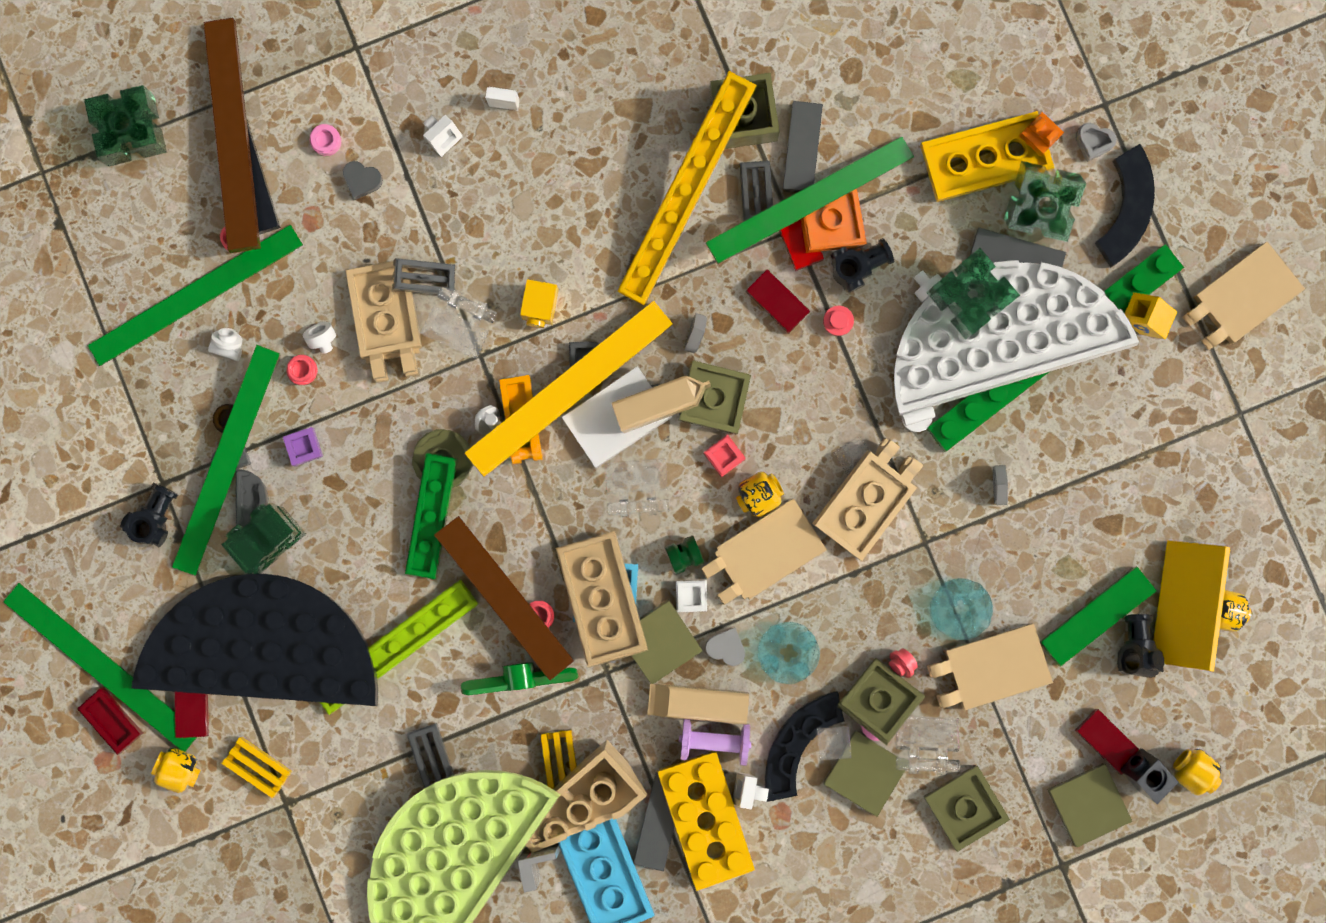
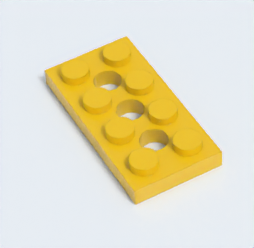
M1038 111L922 142L920 148L936 202L1053 171L1055 167L1050 150L1048 149L1040 157L1019 137L1039 115ZM1019 142L1024 148L1023 155H1012L1008 150L1009 143ZM985 149L992 151L995 161L992 164L983 163L979 158L980 151ZM955 157L962 158L966 163V170L962 172L954 171L950 166V160Z
M711 751L656 770L695 890L699 891L754 871L755 868L717 752ZM694 782L702 783L704 786V794L698 799H692L688 796V787ZM703 812H710L714 816L712 826L706 829L700 828L697 824L699 815ZM712 842L723 844V853L718 858H711L707 854V848Z

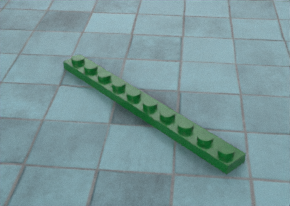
M1165 244L1104 291L1105 296L1125 314L1133 293L1150 295L1185 267ZM1049 372L969 395L931 424L927 430L943 451L947 452Z

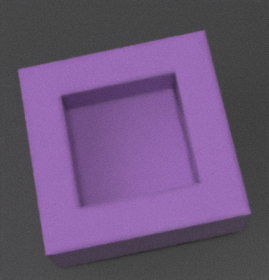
M313 427L283 437L292 466L295 467L323 457Z

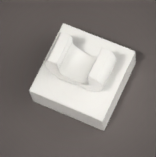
M431 115L423 123L429 129L423 136L441 157L463 137L453 121L446 115L439 121Z
M737 772L732 798L733 804L740 808L752 809L753 800L767 802L769 789L756 785V777Z

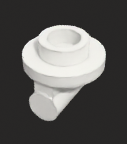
M222 328L212 333L208 351L239 361L242 355L241 346L243 339L235 330Z
M489 405L478 411L475 416V430L477 432L487 434L502 423L499 420L500 413L498 408Z
M929 406L902 414L903 425L912 432H922L930 426L932 418L935 417L933 407Z

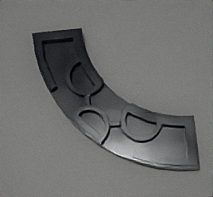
M1138 144L1112 161L1121 182L1122 206L1112 227L1103 237L1095 242L1110 268L1123 260L1139 243L1147 229L1153 212L1155 199L1154 177L1150 162L1141 144Z
M838 691L826 693L804 704L791 715L779 730L772 743L766 762L765 788L769 789L767 802L797 796V769L805 748L811 740L825 729L845 722L842 710L837 707L840 702Z

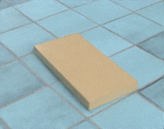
M609 532L556 548L587 667L591 668L649 651L616 532Z

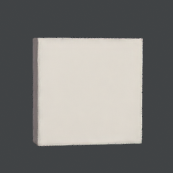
M487 87L485 98L488 106L518 111L520 100L515 90Z
M707 580L676 581L677 612L707 611Z

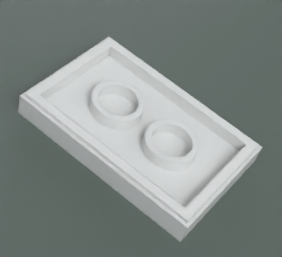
M638 366L562 417L595 468L600 467L672 418L670 416L627 433L621 431L611 403L652 388Z

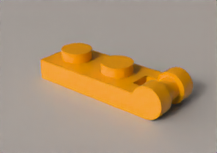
M530 375L499 380L505 420L533 398ZM539 434L530 440V447L520 448L511 455L512 464L522 463V460L531 458L534 461L543 460Z

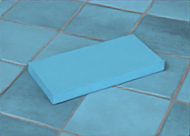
M610 819L596 825L593 829L583 830L558 842L590 923H640L655 916L617 819Z

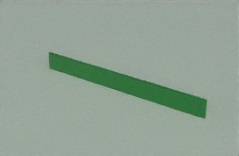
M900 137L707 241L706 245L717 264L907 162L914 158V155L904 138Z
M291 225L285 227L260 242L261 249L243 252L87 345L99 366L114 359L303 246Z
M260 345L255 347L172 567L195 576L197 574L280 356L278 352Z
M18 583L3 601L181 751L186 752L197 737L176 738L175 711L151 691L131 689L133 677L22 584Z

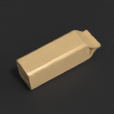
M685 375L611 404L621 431L627 433L697 407L705 390L710 388L711 384L709 381L702 383Z
M650 683L647 715L747 725L749 692Z

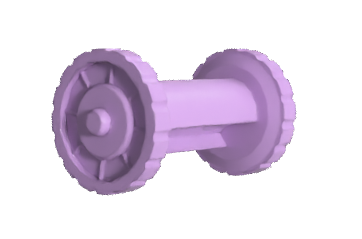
M684 719L683 732L679 736V742L681 743L680 760H687L689 749L739 753L740 765L747 766L748 752L751 749V742L749 741L750 724L743 725L741 735L691 731L690 719Z

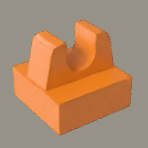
M1041 112L1019 137L1041 157L1064 132L1046 114Z

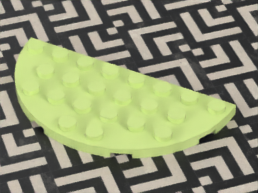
M477 770L455 774L421 790L410 798L391 818L373 852L372 858L374 859L370 878L367 882V903L370 922L473 923L561 794L532 778L499 770Z

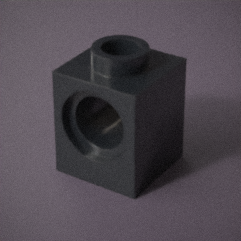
M1142 748L1132 755L1128 762L1120 769L1140 793L1157 805L1179 783L1159 759Z

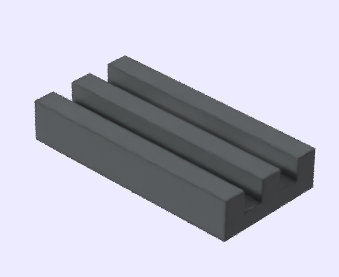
M770 161L740 162L739 164L743 222L761 213L758 168H764L766 209L773 206ZM746 169H752L755 215H750Z
M399 258L393 260L394 283L392 284V290L445 296L454 295V264ZM402 267L448 272V277L402 272ZM401 279L445 283L447 287L401 283Z
M437 723L407 733L424 788L430 786L431 781L416 739L420 735L436 782L443 778L428 736L429 732H432L446 776L454 775Z

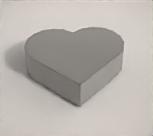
M1093 123L1083 124L1076 132L1075 137L1087 162L1109 152L1115 146L1117 140L1112 130L1107 128L1099 129Z
M695 313L684 346L685 351L697 352L705 333L706 316Z
M994 465L993 494L994 504L1007 505L1008 502L1006 465Z
M735 627L711 637L706 643V651L713 659H723L726 664L731 666L739 665L744 660L745 651Z

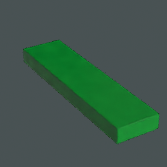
M426 453L405 574L430 579L437 578L442 544L435 537V534L446 526L458 458Z
M1134 567L1043 638L1040 643L1056 664L1061 667L1157 590L1138 567Z

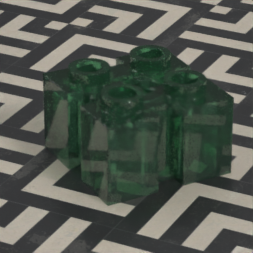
M144 85L120 90L121 98L113 99L108 93L84 99L88 121L99 130L98 133L92 134L96 156L108 167L132 161L131 154L136 152L143 158L167 153L162 129L152 121L159 119L155 97Z
M1021 161L1015 180L1019 196L1010 197L1004 216L1008 229L1032 234L1034 227H1038L1044 237L1068 242L1075 221L1070 208L1071 206L1079 207L1087 183L1081 174L1057 169L1055 176H1052L1045 166ZM1049 197L1050 201H1044L1042 205L1039 204L1041 199Z
M981 248L954 269L958 274L957 277L951 271L926 292L941 311L948 307L953 312L955 317L950 322L965 340L991 320L987 312L995 316L1020 296L1005 277L999 281L990 271L996 266ZM970 289H974L978 293V298L973 297L971 299L967 293L971 291Z
M270 503L267 506L261 504L250 513L251 521L245 527L238 524L226 534L227 540L221 545L245 573L261 574L279 559L278 557L301 540L306 533L284 507Z

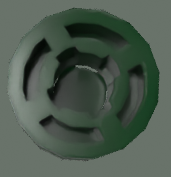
M693 535L685 538L683 543L678 545L672 543L665 546L676 575L684 572L688 566L693 565L696 567L704 564Z

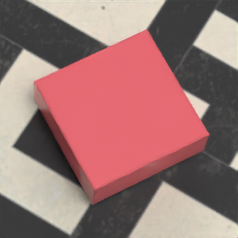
M726 435L703 453L721 478L746 460L729 435Z

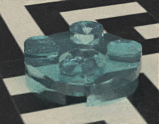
M965 578L952 579L943 583L935 592L934 597H932L930 616L935 627L944 635L956 640H968L979 636L990 626L993 604L990 595L980 583ZM962 600L964 605L969 606V611L966 612V617L961 618L960 614H954L953 608L958 606L957 601Z
M782 622L771 626L763 634L759 641L757 654L761 668L771 679L783 684H795L806 679L815 671L820 658V648L815 636L807 627L795 622ZM787 644H793L792 648L794 651H797V656L791 657L790 661L786 662L784 661V655L780 654V649L786 648Z

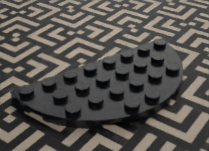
M243 574L220 579L197 589L178 602L164 615L147 639L138 658L131 689L378 706L376 669L368 649V643L352 617L336 601L316 588L295 579L272 574Z

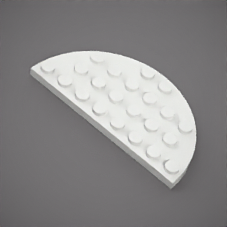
M1018 260L982 265L946 282V285L922 303L909 321L897 351L894 372L895 399L899 416L1137 346L1139 340L1123 311L1119 310L1105 296V292L1091 281L1072 271L1047 263H1019Z

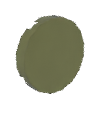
M436 429L426 433L417 442L413 452L412 466L416 476L421 480L426 453L458 458L452 488L461 485L469 477L473 468V464L464 454L471 448L470 444L460 434L451 430Z

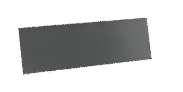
M793 101L783 191L798 193L814 184L823 104Z
M978 228L969 258L988 264L1018 260L1019 263L1041 264L1042 262L1063 267L1066 252Z
M656 772L634 864L664 872L675 826Z

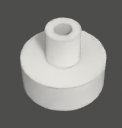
M921 271L914 277L915 281L920 285V288L914 294L921 302H924L946 283L939 274L930 279L924 271Z
M330 322L317 323L303 333V338L310 349L319 348L322 354L328 353L333 349L330 342L334 340L336 333Z

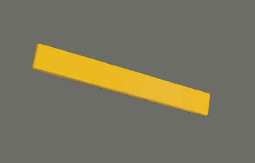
M728 71L617 292L642 305L646 304L757 87L756 84Z
M655 301L651 302L464 454L483 477L487 476L664 333L673 323Z

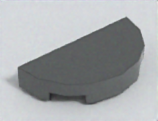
M236 469V530L249 528L261 520L267 510L269 497L267 488L260 477L250 471Z

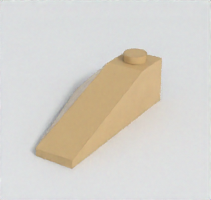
M608 740L586 757L553 789L561 795L528 841L526 847L533 853L561 842L573 834L593 829L596 825L605 821L620 818L647 796L646 791L629 763Z

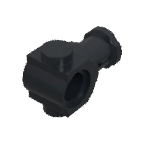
M884 238L878 240V244L864 251L860 248L848 250L847 247H843L830 254L833 260L831 263L833 266V277L849 293L865 286L863 279L871 276L873 269L885 263L892 264L895 262L891 248ZM845 263L851 264L855 268V275L850 277L843 275L840 271V266Z
M153 482L151 486L153 490L145 506L139 505L136 512H128L122 519L120 528L134 542L161 547L168 536L165 524L168 518L165 516V513L172 500L177 499L178 494ZM146 521L150 530L148 535L143 538L139 534V527Z
M1130 614L1125 616V622L1128 623V641H1125L1118 651L1117 660L1118 671L1122 674L1153 678L1159 672H1164L1163 653L1156 648V642L1151 640L1150 622L1153 621L1152 615Z

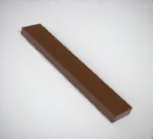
M459 516L435 534L438 541L549 680H552L574 662L572 657Z

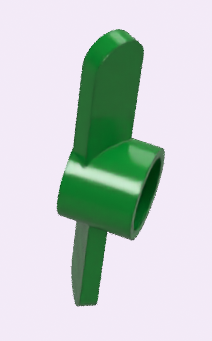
M533 662L502 666L503 676L463 682L461 684V693L469 696L571 682L578 678V671L576 668H565L552 680H549L542 671L534 672Z

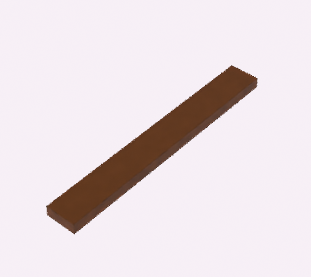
M234 18L204 22L227 249L230 253L261 249L236 21Z

